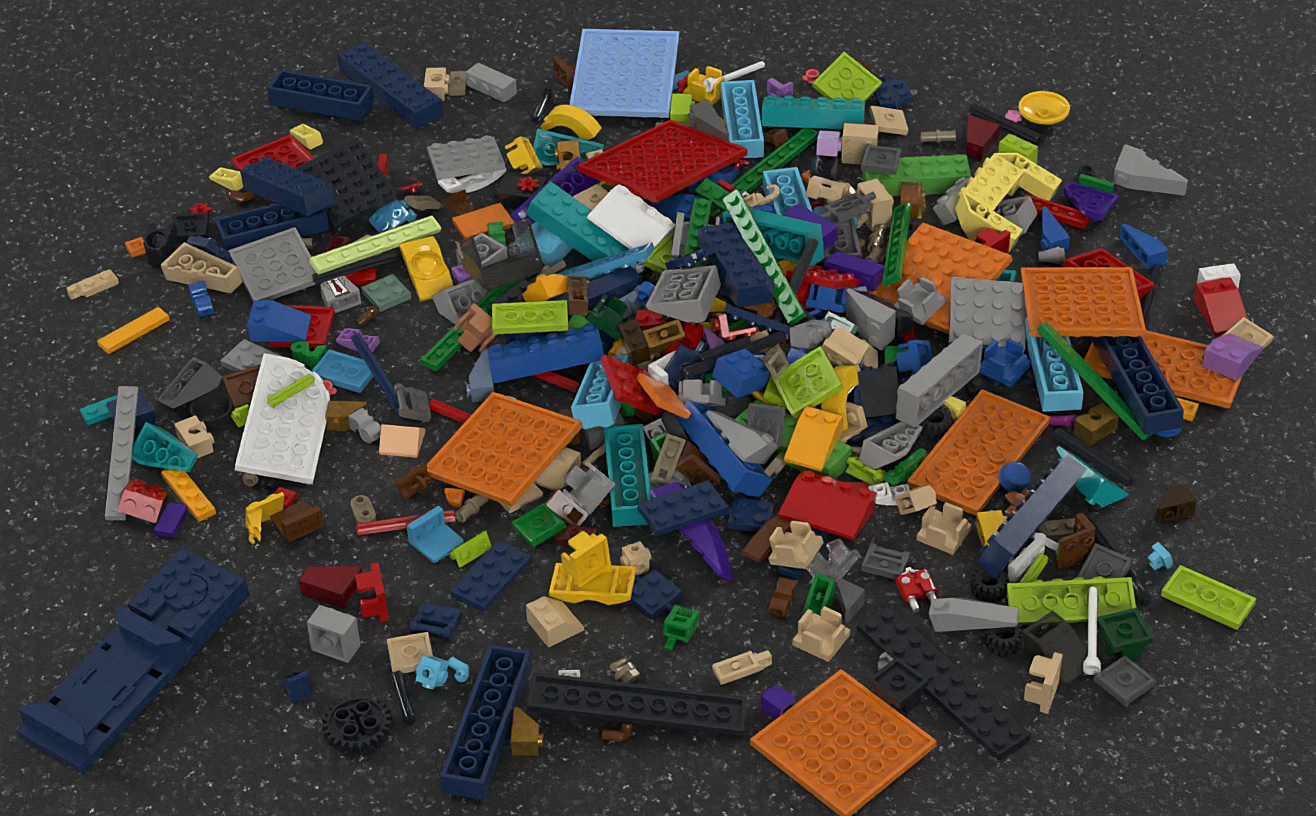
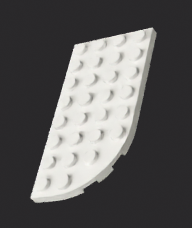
M263 354L235 464L236 471L313 485L327 422L325 414L328 401H330L329 391L326 390L323 380L316 372L312 373L305 368L304 364L296 360ZM311 374L315 378L314 384L275 407H270L267 404L269 396L303 376Z

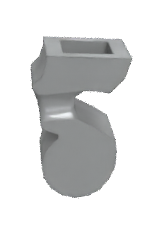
M361 408L348 416L349 428L352 431L358 429L363 441L371 443L380 438L381 426L373 420L372 416L368 415L367 410Z

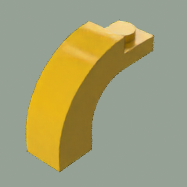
M572 105L556 106L544 118L545 122L540 126L546 131L556 126H566L572 129L580 139L584 140L595 137L602 128L589 113Z
M839 365L834 368L844 389L821 402V410L843 416L842 431L848 429L847 395L852 387L859 384L857 365Z

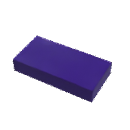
M169 502L154 528V534L174 538L188 512V506Z

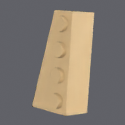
M185 242L161 264L164 276L169 281L189 285L205 281L206 288L232 293L243 282L237 266Z

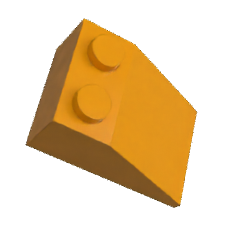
M557 274L540 275L535 279L536 282L527 286V290L522 295L526 302L550 300L567 292V276Z
M806 406L798 419L784 461L822 471L842 434L843 416Z

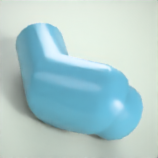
M451 657L448 666L456 670L454 677L458 682H465L469 678L468 665L455 657Z

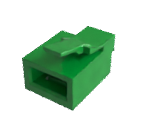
M678 605L673 607L664 621L663 636L668 637L664 646L665 649L672 650L677 640L689 641L698 627L700 611H693L690 608L688 610L686 607L683 609V607Z

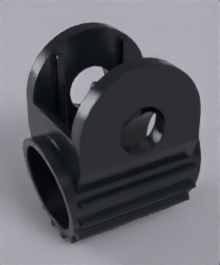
M148 224L143 244L149 265H152V268L162 269L161 264L176 250L177 229L175 224H170L168 229H156L154 224ZM157 234L163 235L166 239L160 247L156 246Z

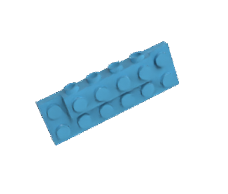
M651 242L555 274L585 276L586 280H596L628 266H631L633 269L637 268L636 265L638 263L648 260L647 257L651 256L655 248Z

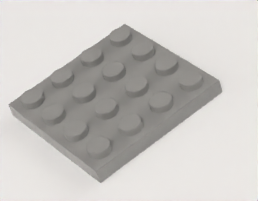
M483 136L480 139L468 138L461 142L450 141L448 144L436 143L427 147L437 180L505 169V163L494 136Z
M296 227L228 250L233 264L239 269L241 279L252 301L273 300L316 284L312 280V275L317 272L309 262L311 255Z
M951 277L949 345L964 333L982 341V348H987L995 340L998 341V347L1006 349V341L1011 339L1022 344L1025 350L1026 308L1023 283Z

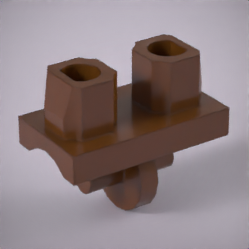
M422 464L418 468H412L408 475L398 478L394 483L397 490L400 491L402 498L407 500L418 491L424 492L427 489V485L432 482V478L428 474L427 465Z

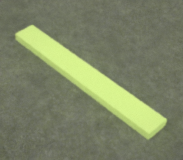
M429 216L311 257L309 262L319 275L399 247V244L439 233L441 227L433 216Z

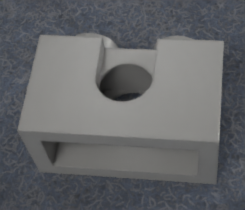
M813 319L791 327V347L811 349L816 347L818 343H824L832 334L831 322Z

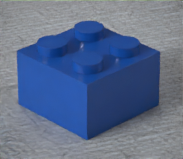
M742 349L717 358L712 377L739 398L764 389L770 371L763 362L759 361L748 350Z

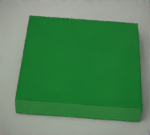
M545 502L511 522L513 528L532 547L566 528L565 522Z

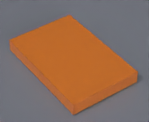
M501 203L452 218L453 224L466 242L481 232L488 236L487 223L503 222L504 230L510 229L515 225V222Z
M639 373L637 381L657 407L682 418H689L691 415L690 411L669 385Z

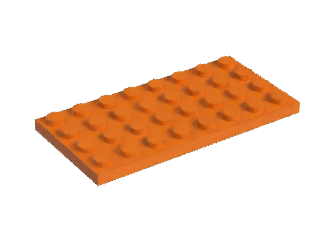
M1146 330L1145 336L1141 337L1176 396L1230 409L1243 375L1236 381L1204 368L1205 349L1209 345ZM1092 342L1084 360L1100 377L1114 380Z
M982 389L907 480V484L912 489L931 485V488L936 493V499L960 507L963 511L977 516V513L983 510L1001 486L998 477L1000 469L1006 464L1021 461L1049 425L1051 417Z

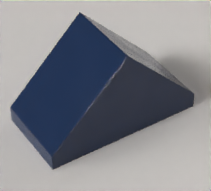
M296 671L278 679L279 684L292 703L312 694L307 671Z

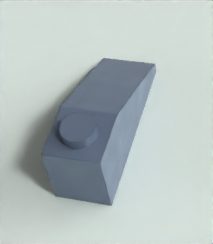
M488 348L483 349L469 375L470 384H466L467 396L471 395L472 403L485 401L494 392Z

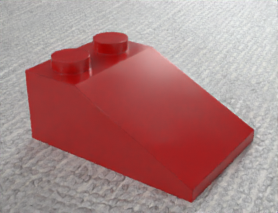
M1231 277L1196 283L1193 301L1214 335L1226 333L1243 317L1247 319L1238 288Z

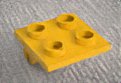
M283 492L271 494L265 500L253 502L246 507L245 527L249 530V542L251 544H255L254 537L257 538L258 542L261 541V523L269 520L271 515L283 510Z

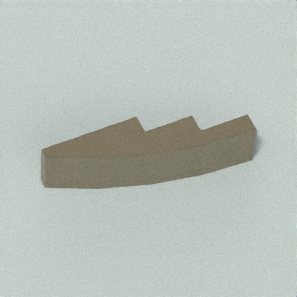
M778 343L770 348L763 360L775 380L789 366L787 356Z

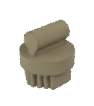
M625 658L610 665L611 670L616 672L613 677L617 682L632 683L640 675L633 662L628 663Z

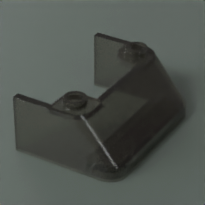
M529 219L511 223L516 241L511 242L507 247L509 258L482 267L474 238L456 241L464 270L484 289H494L541 272L543 262Z

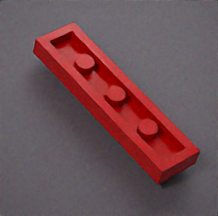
M1028 194L1023 196L1031 197L1039 216H1042V207L1046 206L1058 222L1085 229L1091 220L1090 217L1084 216L1077 209Z

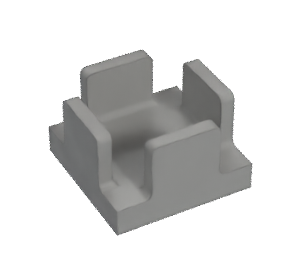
M922 276L919 279L921 284L916 283L913 286L912 281L907 279L897 289L899 299L894 305L900 310L908 312L913 316V321L921 325L946 302L945 296L938 293L936 284Z
M702 380L679 381V395L677 396L684 405L688 400L706 406H726V398H722V384L718 381L711 380L710 383H702Z
M587 461L585 465L590 469L584 472L581 468L575 466L564 479L573 489L570 493L565 489L562 492L590 515L613 488L615 483Z

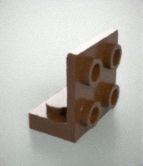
M559 55L553 56V73L568 90L572 89L577 62L567 65L566 61L562 60Z
M687 441L675 469L694 485L709 480L712 486H715L721 480V477L714 471L715 467L709 464V459L692 443Z
M302 501L270 516V520L288 543L324 527L321 509L318 505L311 508L306 501Z
M1083 513L1075 515L1073 534L1058 541L1056 568L1058 570L1086 560L1094 546L1096 528Z

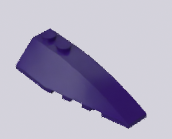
M577 156L516 209L510 217L520 229L536 223V221L526 215L530 202L550 181L572 197L599 184L600 181L577 171V165L583 162Z
M674 482L652 489L649 493L653 498L690 486ZM711 518L680 528L679 531L683 536H687L693 541L691 545L704 555V560L718 576L731 582L733 576L729 559L721 537Z

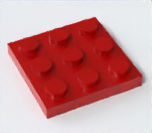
M812 265L808 267L802 282L837 289L860 286L861 279L855 278V274L852 273L838 274V270L827 269L826 271L822 270L821 266ZM794 267V270H786V278H792L796 267Z
M285 305L311 315L306 338L310 349L326 345L335 314L334 307ZM269 342L270 347L291 348V345L295 342Z
M607 355L600 359L617 401L658 417L664 412L662 408L657 407L637 381L639 373L649 377V373L645 369H639L630 363H624L615 357L612 358Z

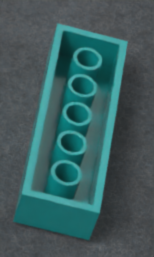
M768 95L764 97L762 105V126L844 129V123L864 124L865 101L858 98L845 100L844 98L828 100L826 97L811 99L808 96L801 98L784 96V98H777L776 95Z
M551 181L530 202L526 212L527 216L592 261L629 250L621 242L587 219V216L592 211Z
M749 208L776 258L798 263L808 239L814 238L819 244L809 266L811 267L824 259L821 224ZM729 210L723 212L724 223H733L740 233Z
M643 424L604 427L608 478L615 483L609 491L613 527L648 524L637 509L638 503L651 499Z

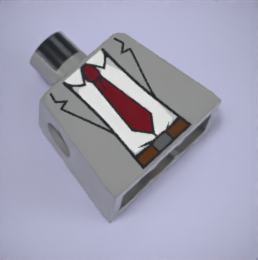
M345 276L325 281L320 285L325 306L334 307L335 313L361 304L359 289Z

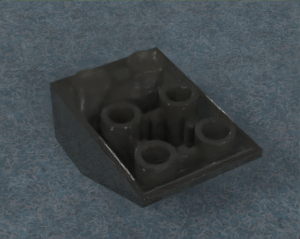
M1053 610L1022 631L1021 648L1034 658V656L1039 655L1052 659L1054 652L1063 654L1059 678L1063 683L1067 685L1084 673L1083 662L1088 657V649L1069 623Z

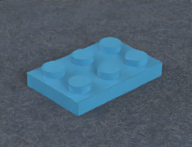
M328 350L311 371L312 373L316 372L323 381H330L332 385L358 393L362 392L374 376L363 359L333 350Z

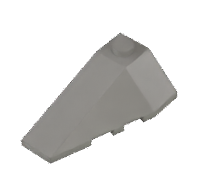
M1124 145L1114 170V184L1129 189L1183 196L1186 194L1188 183L1186 178L1172 169L1164 168L1159 164L1160 161L1152 160L1145 155L1146 152Z
M497 269L433 295L432 298L438 312L456 324L473 303H479L502 279Z
M709 410L706 412L714 426L723 431L721 436L730 441L728 446L743 462L766 464L777 449L778 445L773 441L774 438L770 434L763 433L720 412Z
M901 421L865 439L859 461L872 469H877L904 457L909 452L923 427L918 425L915 428Z
M962 597L932 599L929 610V617L935 632L1016 627L1019 616V608Z

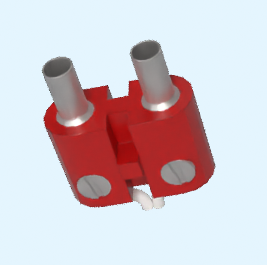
M909 567L905 569L906 572L896 578L895 583L904 602L910 603L913 612H918L920 610L917 603L918 598H922V600L929 598L931 603L932 599H937L935 595L938 590L928 570H913Z

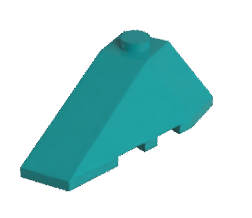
M537 129L533 149L541 165L553 166L559 163V159H555V149H558V142L578 140L580 159L583 162L586 161L585 153L600 149L603 151L604 144Z
M148 422L145 423L135 441L132 459L141 465L190 472L198 457L197 453L161 427Z
M1058 445L1056 449L1062 460L1069 454L1087 468L1076 483L1078 490L1086 496L1084 500L1092 505L1097 503L1104 507L1129 495L1118 485L1088 466L1084 461Z

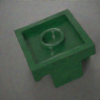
M604 294L594 305L587 319L618 341L620 338L618 325L633 320L634 315L631 314L624 321L622 315L626 312L628 306L615 296L604 306L603 303L608 296Z
M1137 608L1097 617V624L1100 628L1099 642L1107 656L1112 655V651L1113 653L1121 651L1120 658L1124 655L1130 660L1140 658L1143 647L1153 644L1154 637Z

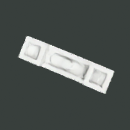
M506 168L472 174L460 179L455 177L438 180V184L449 193H457L464 189L468 193L493 183L506 172Z

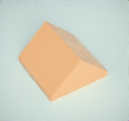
M381 424L379 454L417 458L424 438L425 428Z

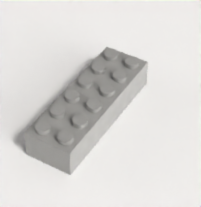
M963 333L947 348H944L941 353L933 357L928 364L922 366L909 380L901 384L897 390L896 419L916 428L950 396H953L980 371L983 342Z

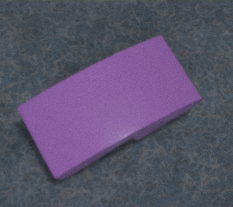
M345 328L336 339L340 345L358 351V349L351 340L355 333H359L363 337L371 352L380 343L378 336L362 335L360 329Z

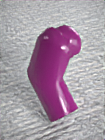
M1075 414L1050 416L1049 423L1051 426L1062 425L1073 428L1078 416Z

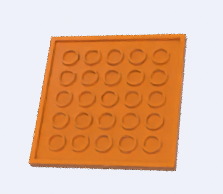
M922 223L907 240L902 279L887 287L881 283L874 291L867 290V292L896 304L899 299L897 289L907 279L912 281L913 286L916 283L921 284L919 279L922 276L933 281L936 284L938 293L945 296L946 302L924 325L949 334L951 277L996 281L1013 259L1010 254Z
M1132 267L1021 268L1020 275L1021 282L1023 283L1030 336L1042 337L1037 328L1046 322L1060 336H1145L1146 328Z
M492 392L429 461L427 471L432 478L513 507L583 425L580 420Z
M842 669L750 739L751 746L839 816L853 815L934 749L937 744L934 738Z

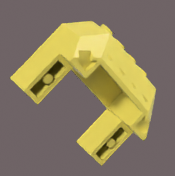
M994 153L991 158H986L982 165L983 168L979 167L974 174L975 177L969 179L966 184L967 187H962L958 194L960 198L955 210L963 231L968 239L974 242L977 240V234L986 228H991L998 233L1004 230L1011 233L1010 252L1017 243L1023 229L995 213V208L1007 194L1012 196L1019 187L1038 198L1050 201L1062 180L1019 153Z

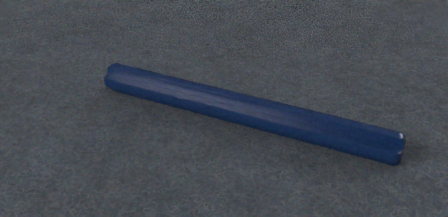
M355 333L351 340L399 415L398 399L391 382L363 337L359 333Z

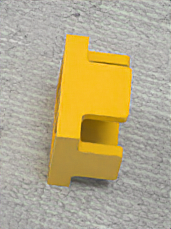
M707 66L705 76L699 75V69L695 68L688 75V86L683 91V94H692V99L698 102L709 100L713 106L721 98V82H725V78L722 77V71ZM710 77L719 78L713 85V91L707 92L703 81Z
M520 136L514 139V142L505 146L506 150H512L507 153V157L514 169L518 167L521 170L529 168L521 172V174L530 175L544 169L528 138Z
M582 531L568 540V544L576 551L570 554V556L565 552L561 554L563 568L573 576L574 584L579 588L611 567L607 537L603 534L596 536L593 533L589 536L586 532Z

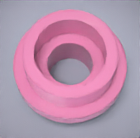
M1008 110V113L1005 114V118L1016 123L1022 120L1021 113L1018 111Z

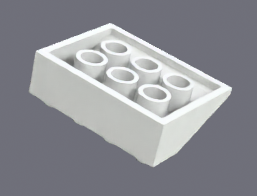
M620 184L613 188L587 216V219L629 249L651 242L654 248H656L673 232L676 226L668 217H664L654 207L646 204L640 197L635 196L625 186Z

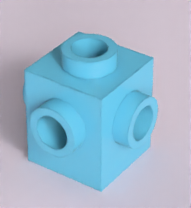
M431 655L422 656L421 662L416 668L417 676L415 681L421 682L422 686L428 689L443 686L448 677L447 668L449 661Z

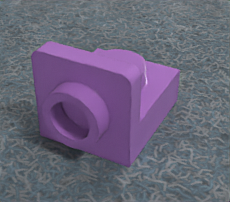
M774 78L767 80V94L776 95L777 98L793 96V83L788 82L783 85Z
M469 263L451 268L455 284L476 278V272Z

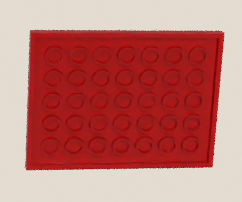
M668 120L578 164L577 171L598 181L608 183L613 187L620 184L638 197H643L657 203L747 156L748 149Z

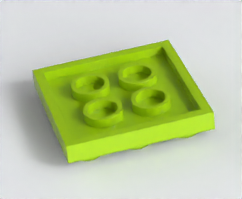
M843 52L813 82L812 87L828 98V100H835V98H844L845 100L858 98L866 101L881 86L882 81L847 53Z
M821 346L789 365L778 379L775 380L771 376L794 419L802 414L806 406L813 408L844 389L842 382Z

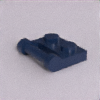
M422 602L415 618L410 623L409 630L415 633L418 631L428 632L450 640L459 623L462 612L460 609Z

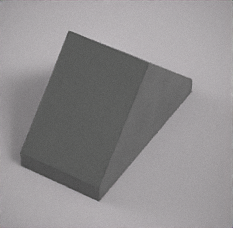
M836 578L835 593L845 622H850L864 604L865 589L844 579Z

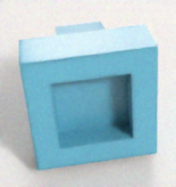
M1159 542L1152 546L1153 553L1148 557V560L1151 562L1149 565L1154 570L1161 567L1168 570L1173 567L1171 554Z

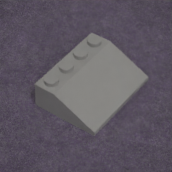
M717 266L664 270L646 304V308L685 322L700 323L705 321L721 286Z

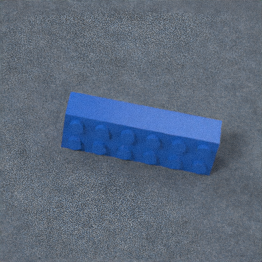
M588 324L578 329L569 328L568 331L560 333L551 332L542 337L532 336L528 340H514L505 345L496 344L488 348L489 366L494 383L600 361L604 356L599 328L593 324Z
M688 400L685 406L691 415L688 419L678 415L676 418L681 424L682 429L690 435V440L698 445L699 451L709 459V464L718 470V475L722 479L726 480L729 489L736 493L738 491L742 492L747 496L760 497L773 480L772 477L764 473L765 469L761 464L743 462L728 446L730 441L721 436L723 431L716 428L706 414L708 410L717 412L715 408Z

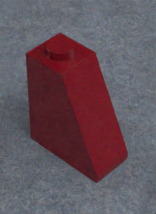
M969 115L967 117L966 155L982 160L999 139L1000 125Z
M309 566L305 573L300 575L298 584L300 585L302 595L345 608L357 591L355 574L363 573L361 566Z

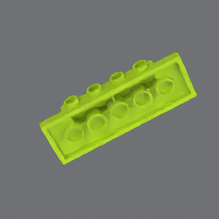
M1099 576L1087 580L1078 577L1068 581L1053 579L1048 582L1033 580L1028 583H1008L1006 586L1008 605L1019 608L1017 625L1088 622L1090 587L1097 589V617L1136 608L1132 577L1105 579V577Z

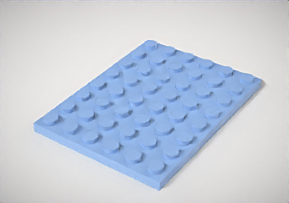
M582 29L570 105L581 108L592 116L669 118L679 31Z

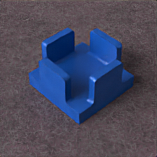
M811 284L806 306L843 313L846 311L848 287L845 289H832Z
M1008 339L1005 349L998 347V341L994 340L985 349L984 361L980 364L979 372L1011 387L1031 367V361L1024 354V346Z
M912 340L898 345L899 349H909V351L896 354L899 372L911 370L913 374H916L922 366H925L932 360L930 343L928 341Z

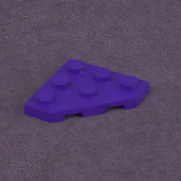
M1071 181L1067 183L1063 190V194L1084 216L1090 217V219L1095 221H1102L1119 200V195Z

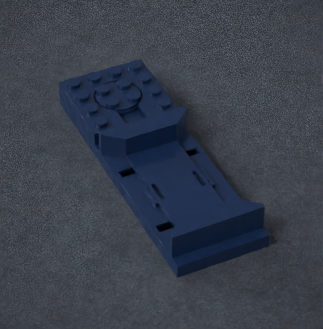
M181 547L127 603L130 610L120 605L115 607L118 621L117 626L44 702L22 705L17 708L23 721L16 730L18 737L77 772L84 774L250 595L245 579ZM154 669L161 673V675L156 679L147 673ZM101 723L111 728L106 734L96 729Z

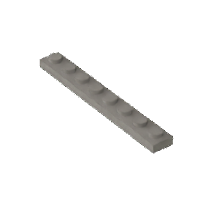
M137 386L118 387L105 520H126V514L117 510L124 488L130 480L139 393Z

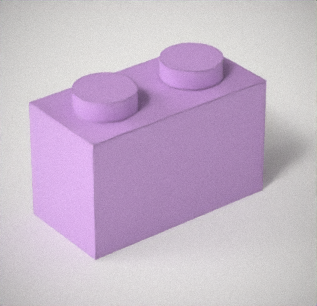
M820 130L817 138L816 155L837 156L838 152L842 150L840 132Z

